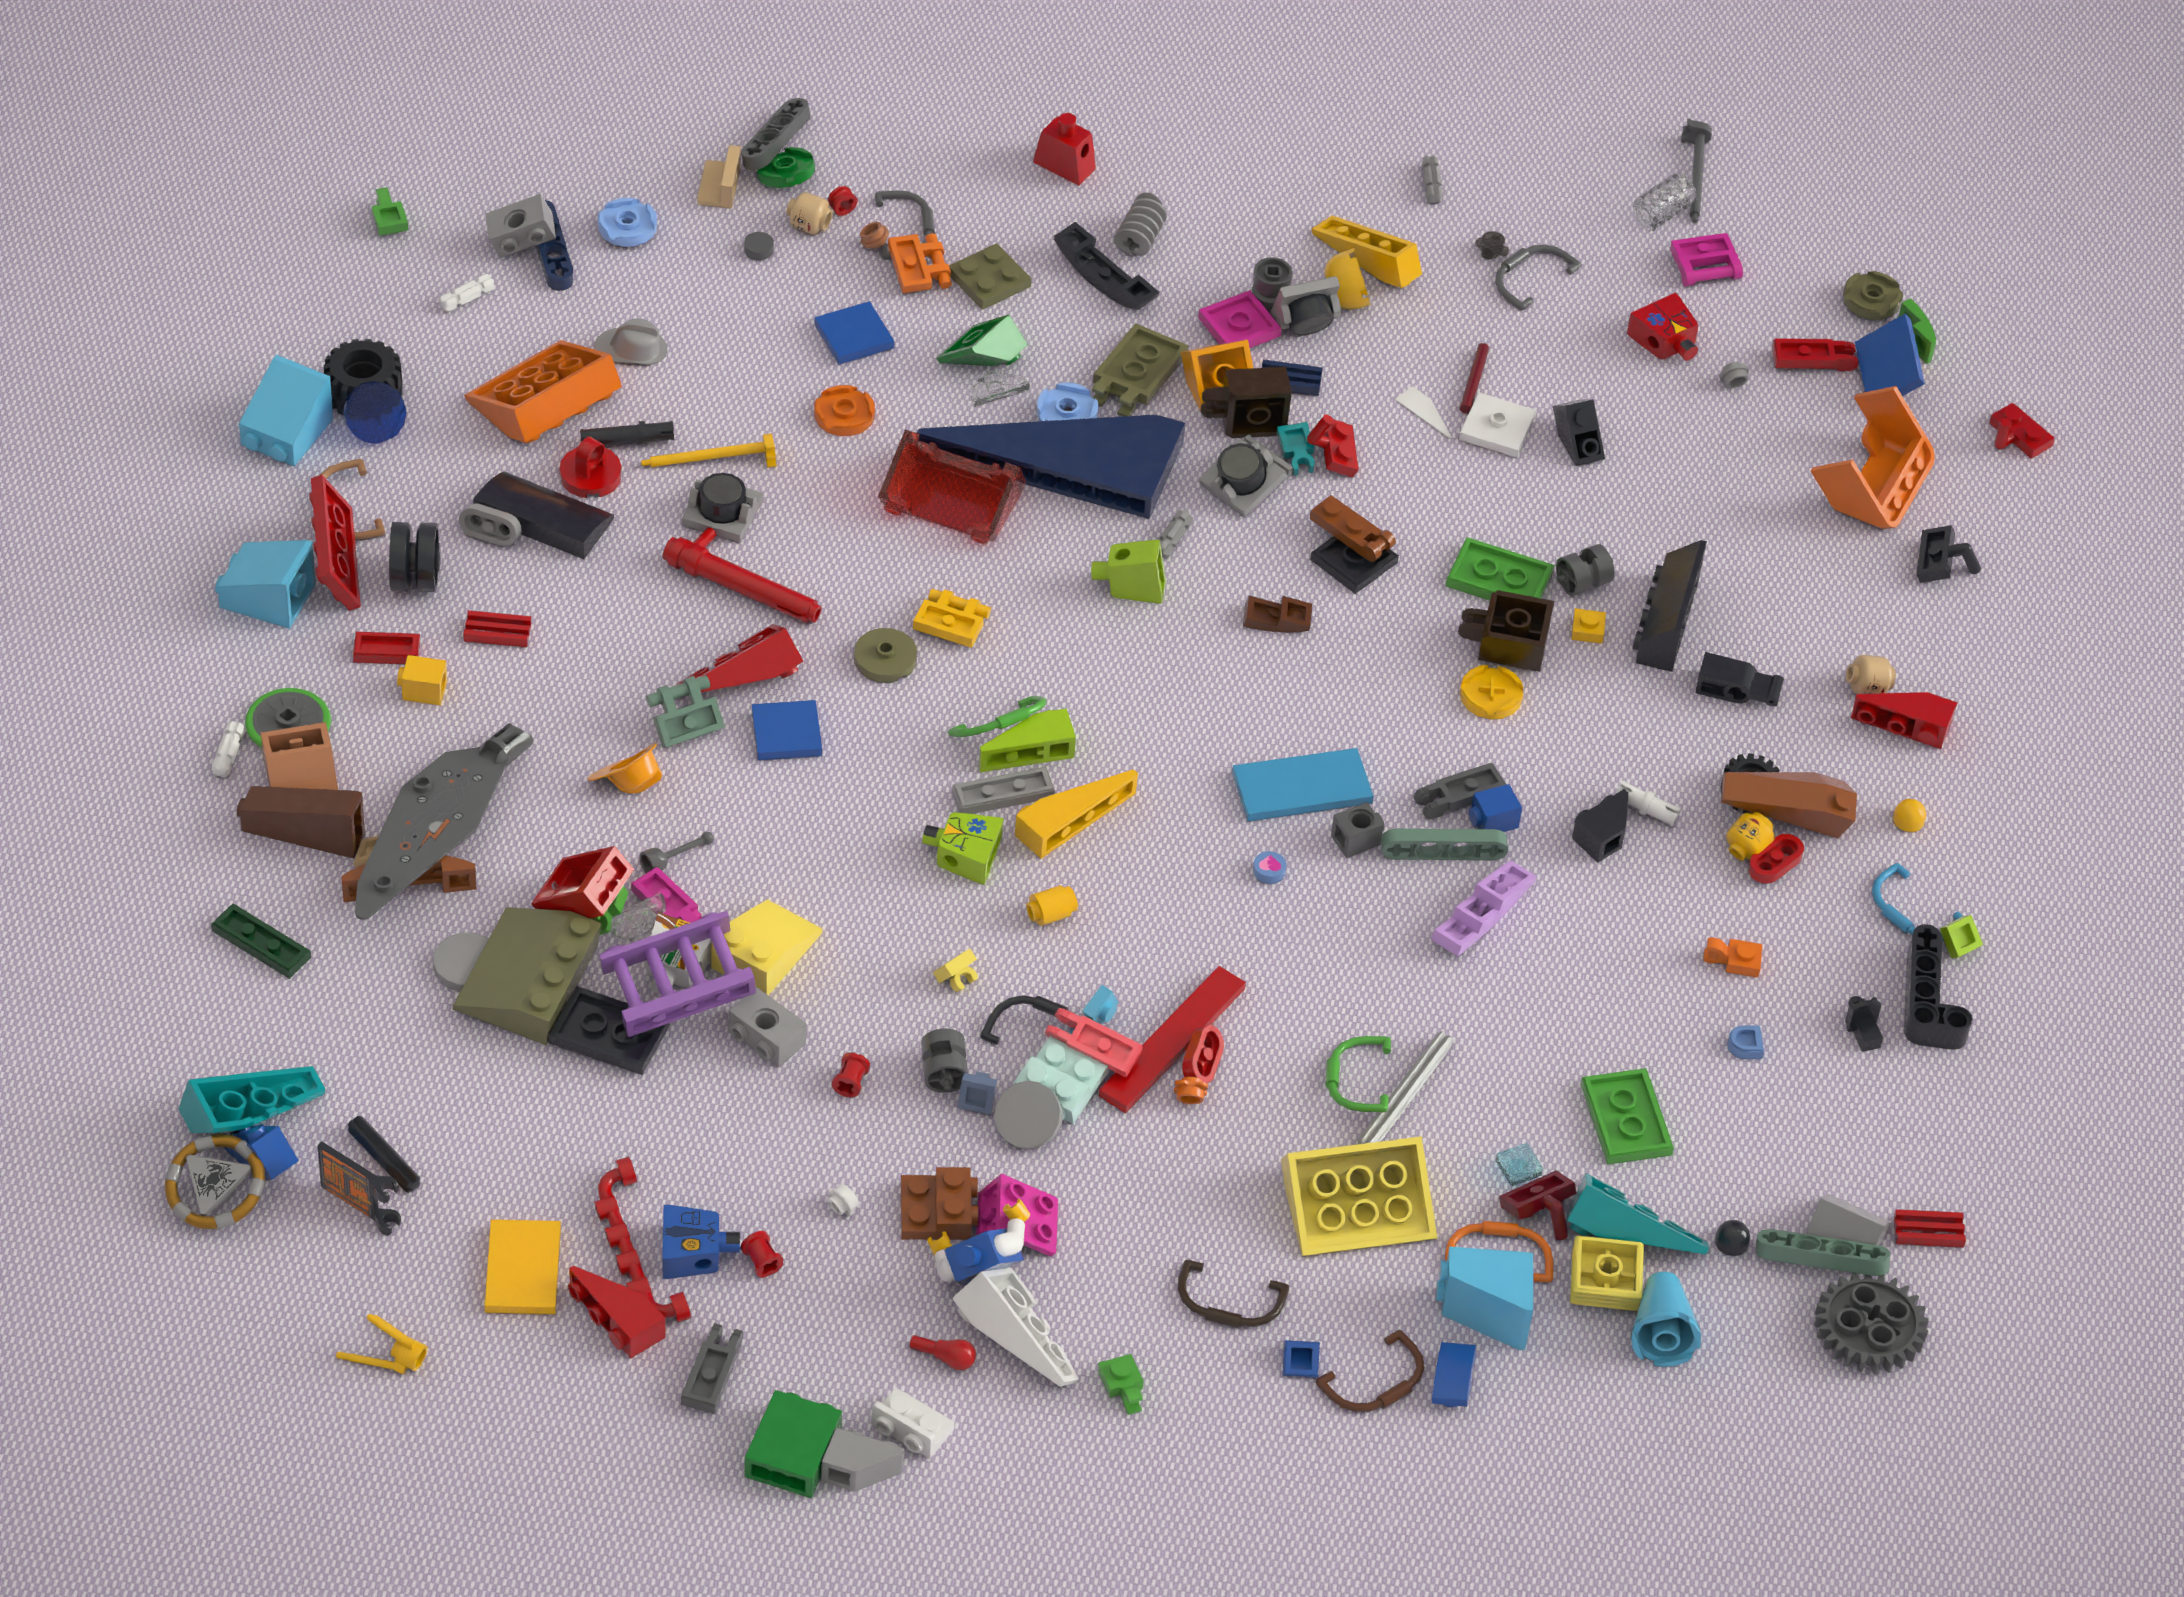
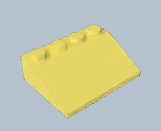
M1422 1136L1287 1153L1281 1158L1285 1192L1302 1256L1437 1239Z

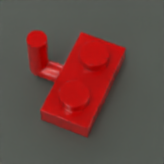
M2013 402L1993 413L1990 417L1989 424L1998 430L1994 442L1997 449H2004L2013 443L2032 459L2051 448L2054 444L2055 437Z
M1323 415L1308 434L1307 441L1311 445L1323 448L1327 470L1353 478L1359 470L1353 425L1335 420L1330 415Z

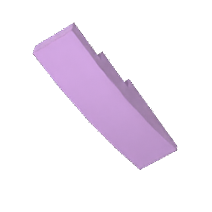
M1509 860L1476 884L1473 895L1455 907L1452 917L1434 930L1431 940L1458 957L1488 932L1517 903L1535 882L1537 876Z

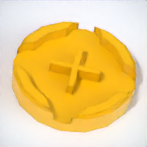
M1480 665L1469 670L1463 676L1460 687L1461 702L1468 711L1478 717L1503 719L1513 715L1520 708L1523 699V684L1514 672L1505 667L1497 666L1496 669L1489 668V665Z

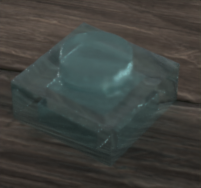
M1528 1143L1497 1153L1496 1163L1511 1187L1542 1176L1543 1167Z

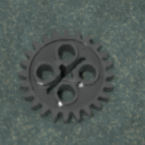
M1852 1273L1850 1282L1843 1276H1840L1837 1285L1829 1283L1827 1292L1821 1293L1815 1310L1814 1326L1819 1328L1817 1338L1825 1339L1823 1348L1825 1350L1835 1348L1834 1359H1838L1841 1356L1846 1357V1367L1850 1366L1853 1362L1858 1363L1859 1372H1862L1865 1366L1868 1365L1871 1367L1873 1374L1877 1373L1879 1366H1883L1888 1373H1891L1893 1363L1902 1369L1906 1360L1913 1362L1916 1353H1921L1928 1334L1926 1328L1929 1318L1923 1317L1926 1308L1925 1306H1917L1918 1295L1907 1296L1909 1291L1908 1285L1900 1289L1896 1287L1897 1278L1887 1283L1884 1282V1275L1878 1276L1876 1280L1872 1279L1871 1275H1865L1864 1279H1860L1856 1273Z

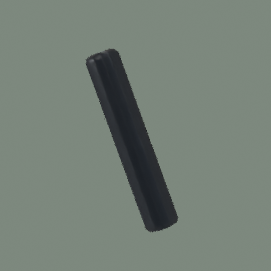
M356 1116L348 1122V1132L391 1177L398 1181L399 1186L405 1192L411 1193L420 1186V1176L364 1117Z

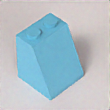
M276 355L239 422L241 445L295 467L333 420L330 376Z
M309 540L244 542L238 553L232 555L226 573L220 575L216 582L215 592L218 594L219 608L290 629L316 585L313 542Z
M1449 1247L1447 1260H1441L1439 1280H1437L1436 1301H1442V1316L1513 1348L1525 1350L1533 1315V1253Z

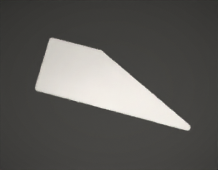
M1410 387L1395 399L1450 439L1452 438L1432 400L1415 387Z

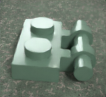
M706 675L696 679L692 676L684 679L681 684L670 688L665 685L657 688L655 693L646 695V701L650 708L661 704L664 710L663 714L653 717L662 748L725 727L716 697L702 698L701 690L710 687V682ZM687 695L691 704L676 708L674 699Z

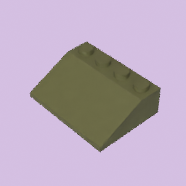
M506 907L454 1002L453 1010L547 1045L552 1028L576 986H578L598 947L601 923L572 911Z

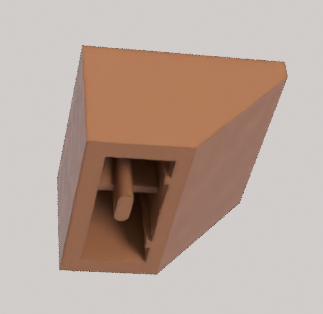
M326 722L261 732L263 761L269 787L338 790L332 747Z

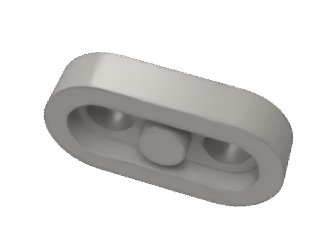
M474 503L466 507L459 516V525L467 535L499 546H510L521 535V525L515 516L491 507ZM475 515L479 516L481 518V521H479Z

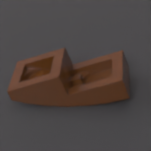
M1249 595L1245 602L1243 626L1271 632L1309 631L1312 603L1282 596L1280 602L1276 603Z

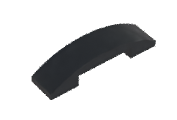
M1077 222L1072 223L1054 236V241L1071 265L1093 287L1111 300L1125 307L1139 310L1159 296L1160 292L1139 274L1131 278L1095 247L1096 238Z

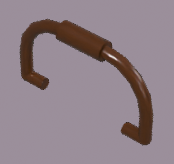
M1397 1330L1385 1337L1384 1341L1387 1345H1391L1397 1340L1403 1343L1413 1355L1416 1369L1409 1380H1403L1369 1403H1354L1339 1396L1327 1384L1335 1379L1333 1371H1329L1316 1380V1385L1330 1400L1341 1408L1354 1412H1368L1380 1407L1385 1409L1413 1391L1412 1388L1420 1381L1425 1369L1423 1355L1416 1344L1402 1330Z

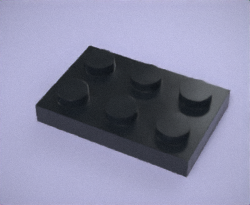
M576 986L549 1034V1043L643 1075L666 1034L670 1023L628 1037L622 1017V1011L629 1007L628 1003Z

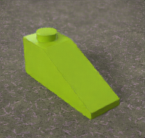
M1067 708L1035 713L1028 719L1021 721L980 746V773L1074 758L1076 736Z

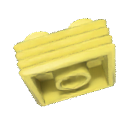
M1576 1236L1572 1249L1570 1302L1576 1305L1638 1311L1643 1289L1644 1244L1634 1241Z

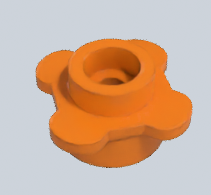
M1184 1077L1182 1080L1175 1081V1086L1177 1087H1174V1093L1177 1094L1179 1102L1200 1104L1204 1101V1096L1207 1095L1206 1090L1209 1085L1196 1077Z

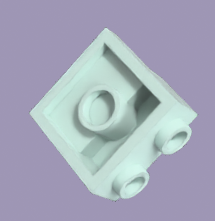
M1049 1036L1037 1056L1030 1057L1014 1081V1084L1023 1081H1033L1052 1089L1062 1106L1063 1119L1074 1124L1107 1075L1108 1065L1068 1047L1067 1044Z

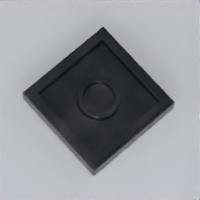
M1334 536L1312 551L1310 556L1312 562L1355 594L1396 565L1399 555L1389 549L1387 551L1383 550L1382 555L1378 559L1370 562Z

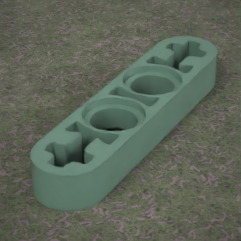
M1396 828L1387 830L1381 836L1382 854L1394 860L1493 861L1504 858L1508 853L1507 835L1503 831L1495 829ZM1424 843H1436L1432 846H1422ZM1457 843H1467V844H1468V845L1460 846V847H1458V846H1453V845H1455V844H1457Z
M1775 1229L1760 1231L1756 1239V1254L1767 1260L1871 1276L1884 1275L1890 1269V1251L1880 1245Z

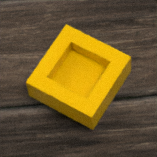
M1575 608L1571 640L1602 644L1606 612Z

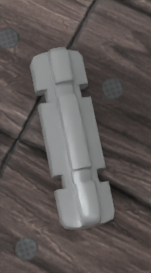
M1434 155L1423 157L1422 170L1424 172L1425 191L1427 192L1426 199L1429 203L1436 202L1438 204L1442 201L1443 191L1440 169L1438 167L1439 162L1438 158Z
M1178 510L1158 539L1160 540L1163 558H1168L1193 522V517L1189 515L1190 512L1188 510Z

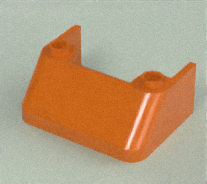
M1896 386L1859 393L1854 397L1868 420L1863 429L1861 440L1864 447L1868 450L1870 457L1861 472L1853 459L1812 467L1810 471L1827 497L1829 504L1836 511L1881 529L1894 528L1900 524L1935 460L1934 449Z

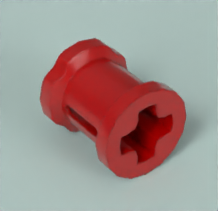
M848 1052L843 1055L841 1070L839 1074L834 1076L831 1085L839 1095L853 1098L860 1094L862 1089L861 1080L863 1076L868 1074L870 1062L861 1054Z
M765 1231L752 1233L744 1239L740 1246L743 1254L749 1256L754 1263V1271L760 1278L776 1273L783 1266L784 1260L782 1255L776 1253L772 1248L770 1236Z

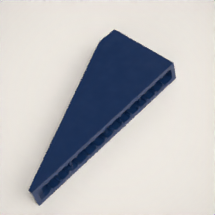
M1139 415L918 428L916 433V454L1150 519L1183 446L1185 422L1160 415Z

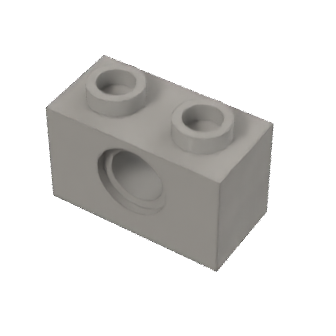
M541 194L485 213L488 238L500 258L556 238L552 211Z
M757 987L755 994L744 997L729 1010V1032L737 1041L746 1043L762 1059L769 1060L777 1067L784 1064L806 1044L807 1023Z

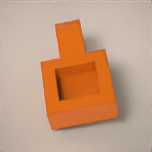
M1709 937L1707 939V948L1704 949L1703 961L1726 964L1725 972L1758 978L1761 970L1762 944L1730 939L1727 946L1721 939Z

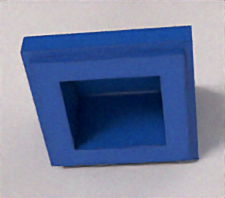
M1284 1340L1283 1376L1318 1378L1320 1342Z

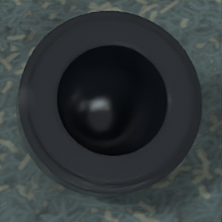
M1739 1220L1723 1222L1717 1229L1715 1236L1717 1248L1722 1253L1730 1256H1738L1746 1252L1750 1243L1748 1227Z

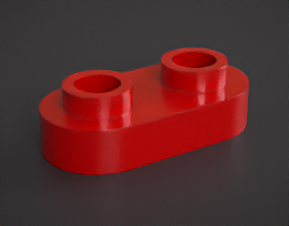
M1791 834L1778 835L1763 851L1751 856L1748 867L1749 875L1759 883L1769 884L1777 881L1801 862L1804 852L1803 842Z
M1206 1025L1194 1030L1183 1059L1182 1073L1184 1077H1196L1205 1083H1210L1214 1079L1224 1050L1223 1036L1214 1025Z

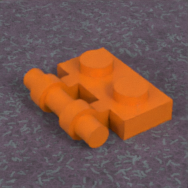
M918 234L888 239L887 246L902 293L929 290L932 288V279L937 280L942 289H947L952 285L950 280L951 270L944 261L943 255L945 251L942 243L938 241L936 234H928L925 237L926 243H920ZM925 257L932 259L933 265H927Z

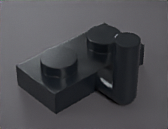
M1952 525L1922 530L1916 573L1920 583L1950 578L1952 558L1957 556L1963 557L1971 574H1977L1981 571V565L1972 546L1969 543L1954 544L1956 533Z

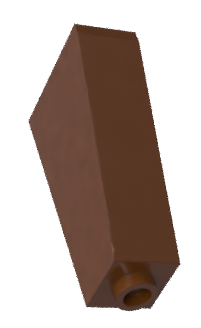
M251 786L246 798H241L237 806V817H240L241 831L340 856L354 859L361 840L365 836L362 792Z

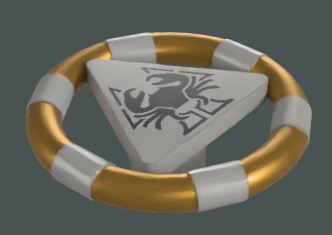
M226 1134L207 1135L190 1142L174 1157L171 1164H169L165 1177L166 1199L173 1213L184 1223L201 1229H220L236 1224V1222L246 1217L261 1199L265 1186V1169L262 1161L247 1146L245 1140ZM215 1147H227L238 1152L249 1162L250 1166L195 1156V1154ZM186 1163H188L198 1206L202 1215L194 1213L181 1201L178 1194L177 1185ZM252 1173L251 1184L244 1201L231 1211L209 1216L221 1203L230 1200L234 1190Z

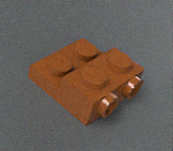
M936 1167V1175H901V1239L927 1240L931 1237L932 1240H937L943 1236V1231L947 1233L949 1240H967L971 1238V1227L978 1226V1205H971V1198H977L978 1177H971V1167Z

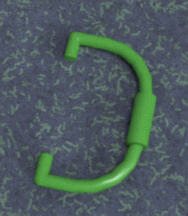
M1041 696L1027 697L1018 701L1020 708L996 717L995 721L968 729L963 723L949 729L948 734L953 737H968L996 728L1001 730L1028 719L1029 715L1044 708L1047 700Z
M1388 1036L1353 1037L1340 1043L1333 1050L1326 1064L1325 1086L1329 1089L1330 1096L1337 1104L1349 1110L1386 1112L1389 1100L1386 1094L1380 1096V1104L1351 1102L1341 1096L1337 1090L1340 1072L1339 1056L1346 1049L1365 1044L1383 1045L1382 1052L1389 1054L1391 1052V1038Z

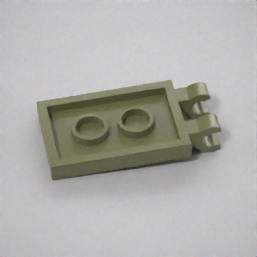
M1135 323L1094 372L1093 383L1095 384L1092 387V391L1095 392L1094 400L1096 398L1098 406L1102 407L1107 401L1109 394L1120 397L1119 403L1122 406L1117 411V414L1120 416H1131L1138 402L1147 405L1182 362L1181 351L1188 350L1189 345Z

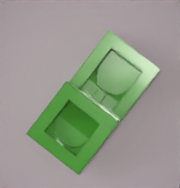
M1910 298L1902 302L1898 317L1906 314L1911 319L1919 358L1928 364L1932 361L1936 336L1925 313Z

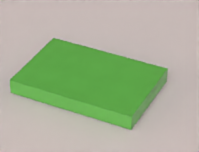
M1466 537L1447 577L1446 587L1489 601L1491 594L1498 590L1542 599L1554 573L1555 565Z
M1647 1068L1582 1077L1581 1087L1607 1165L1673 1155L1674 1147Z

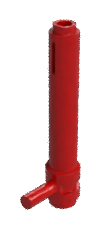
M707 528L694 542L683 537L678 539L672 537L664 548L663 560L668 561V565L673 568H683L685 573L691 576L704 577L805 623H815L821 614L822 606L818 605L817 600L709 553V549L706 547L716 537V531L713 528Z

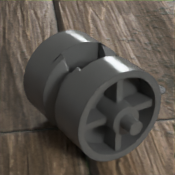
M1601 544L1582 549L1579 552V556L1575 552L1560 557L1556 561L1557 581L1570 596L1588 591L1592 585L1599 587L1612 582L1614 579L1613 559Z
M941 1028L930 1031L921 1040L925 1085L930 1090L939 1093L957 1091L961 1088V1080L964 1073H968L965 1038L962 1033L954 1029Z

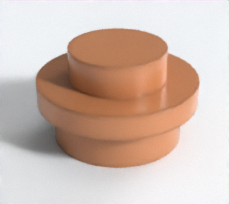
M880 222L869 223L860 232L862 245L865 248H880L886 243L889 230L886 226L881 225Z

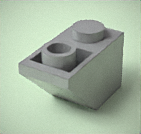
M836 1428L822 1460L821 1481L854 1492L901 1474L904 1464V1448L890 1441H879L866 1437L855 1430L847 1431Z

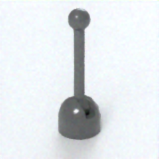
M704 832L700 838L666 853L658 848L647 849L639 855L640 864L645 873L650 872L656 867L663 871L667 866L668 858L703 843L709 845L713 842L714 836L711 832Z

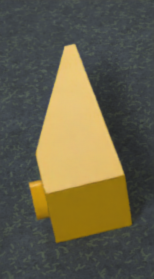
M1333 215L1312 228L1313 235L1339 253L1354 248L1359 266L1382 282L1403 288L1422 275L1416 243Z
M1134 769L1041 798L1030 806H1024L1016 815L1014 836L1042 859L1135 795L1138 772Z

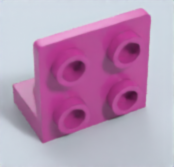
M1002 1173L978 1192V1226L976 1227V1235L989 1230L1007 1228L1010 1220L1004 1213L1003 1207L1006 1204L1013 1207L1020 1198L1030 1212V1217L1024 1222L1023 1245L1048 1256H1053L1056 1253L1057 1197Z

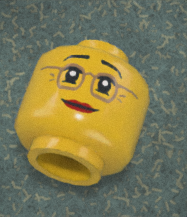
M1758 812L1740 815L1726 834L1727 842L1730 845L1728 848L1729 852L1735 858L1743 861L1745 858L1750 860L1753 854L1763 851L1775 838L1774 827L1771 821Z

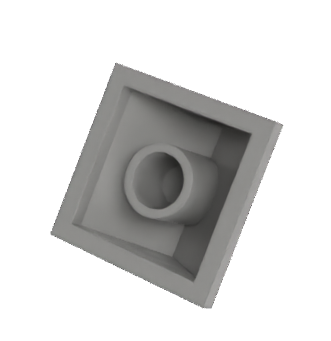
M1828 1194L1820 1199L1806 1234L1880 1245L1891 1222Z

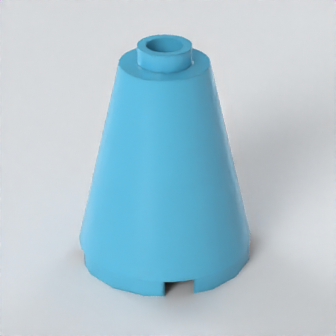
M1664 1271L1654 1273L1647 1279L1631 1332L1632 1349L1636 1355L1643 1361L1644 1357L1653 1360L1654 1365L1660 1367L1677 1366L1688 1362L1693 1357L1692 1353L1697 1348L1699 1350L1701 1346V1330L1680 1279L1675 1274Z

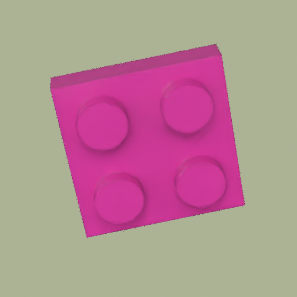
M1251 290L1199 309L1198 319L1219 344L1248 340L1249 347L1252 348L1281 336L1282 328Z

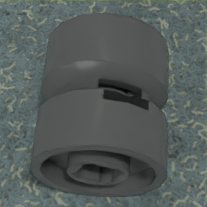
M1275 257L1264 258L1256 263L1253 272L1254 283L1251 290L1269 313L1272 310L1280 288L1290 286L1293 275L1292 267L1289 263Z

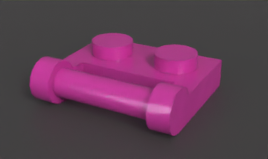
M1728 233L1671 241L1670 251L1679 268L1682 283L1685 287L1693 286L1695 282L1727 277H1731L1734 280L1743 277L1741 261ZM1727 263V266L1693 270V267Z

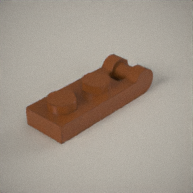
M1332 495L1310 510V520L1370 562L1378 559L1382 555L1383 550L1387 551L1396 544V539L1390 531L1380 530Z

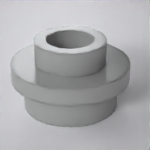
M1731 362L1725 365L1719 374L1720 381L1725 383L1727 388H1736L1744 385L1749 380L1748 366L1739 362Z

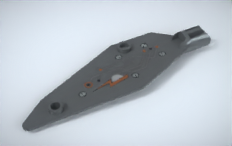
M508 723L485 741L481 747L443 753L402 786L357 883L355 916L358 919L366 920L477 830L505 767L533 744L532 735Z

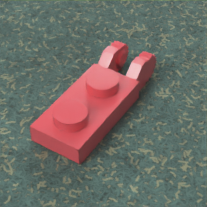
M1064 1008L1057 1010L1056 1018L1063 1024L1075 1029L1070 1034L1058 1027L1048 1025L1044 1032L1047 1037L1051 1036L1067 1044L1068 1047L1108 1065V1069L1127 1077L1142 1052L1141 1044L1084 1015L1080 1017Z

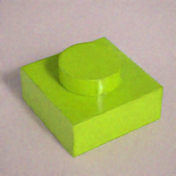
M1972 915L1962 916L1939 928L1951 958L1961 957L1983 945Z

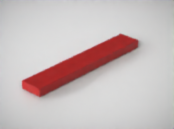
M1218 966L1142 1045V1052L1127 1077L1115 1072L1099 1089V1097L1126 1114L1184 1054L1194 1030L1211 1025L1245 990L1246 982Z

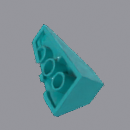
M1585 1173L1567 1213V1221L1571 1222L1570 1228L1577 1233L1587 1237L1592 1233L1597 1237L1642 1242L1645 1245L1707 1254L1709 1250L1707 1241L1670 1220H1665L1664 1223L1658 1221L1659 1216L1644 1204H1635L1634 1206L1628 1204L1629 1200L1625 1198V1193Z

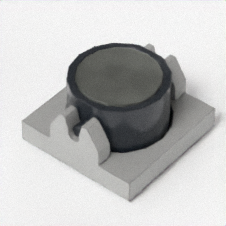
M1334 276L1281 287L1270 315L1280 325L1281 330L1290 327L1291 332L1298 336L1310 335L1327 328L1334 319L1338 318V313L1341 312L1337 295L1340 287L1338 278Z
M1240 438L1234 445H1230L1221 452L1218 461L1199 478L1200 485L1246 517L1287 475L1284 469L1273 462V458L1266 448L1261 450L1257 441L1250 445Z
M716 473L705 476L702 481L696 479L695 489L691 488L688 508L682 517V526L702 532L710 527L716 531V536L740 543L763 501V493L746 488L744 482L739 477L729 473Z

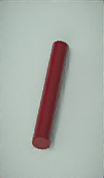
M1486 343L1478 344L1459 408L1465 414L1470 412L1476 397L1490 349Z

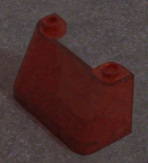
M905 429L878 495L880 502L885 505L884 510L897 516H901L904 513L971 535L970 538L980 544L987 545L988 541H995L1025 487L1026 480L1021 468L1005 463L1003 470H1001L999 464L993 463L992 466L938 449L936 443L930 442L928 445L925 442L918 441L920 434Z

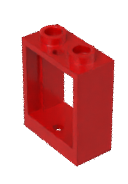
M615 846L564 857L531 902V905L535 909L572 911L590 919L603 916L635 869Z

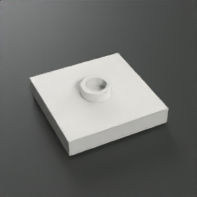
M1479 392L1461 429L1459 440L1517 458L1535 419L1536 410Z

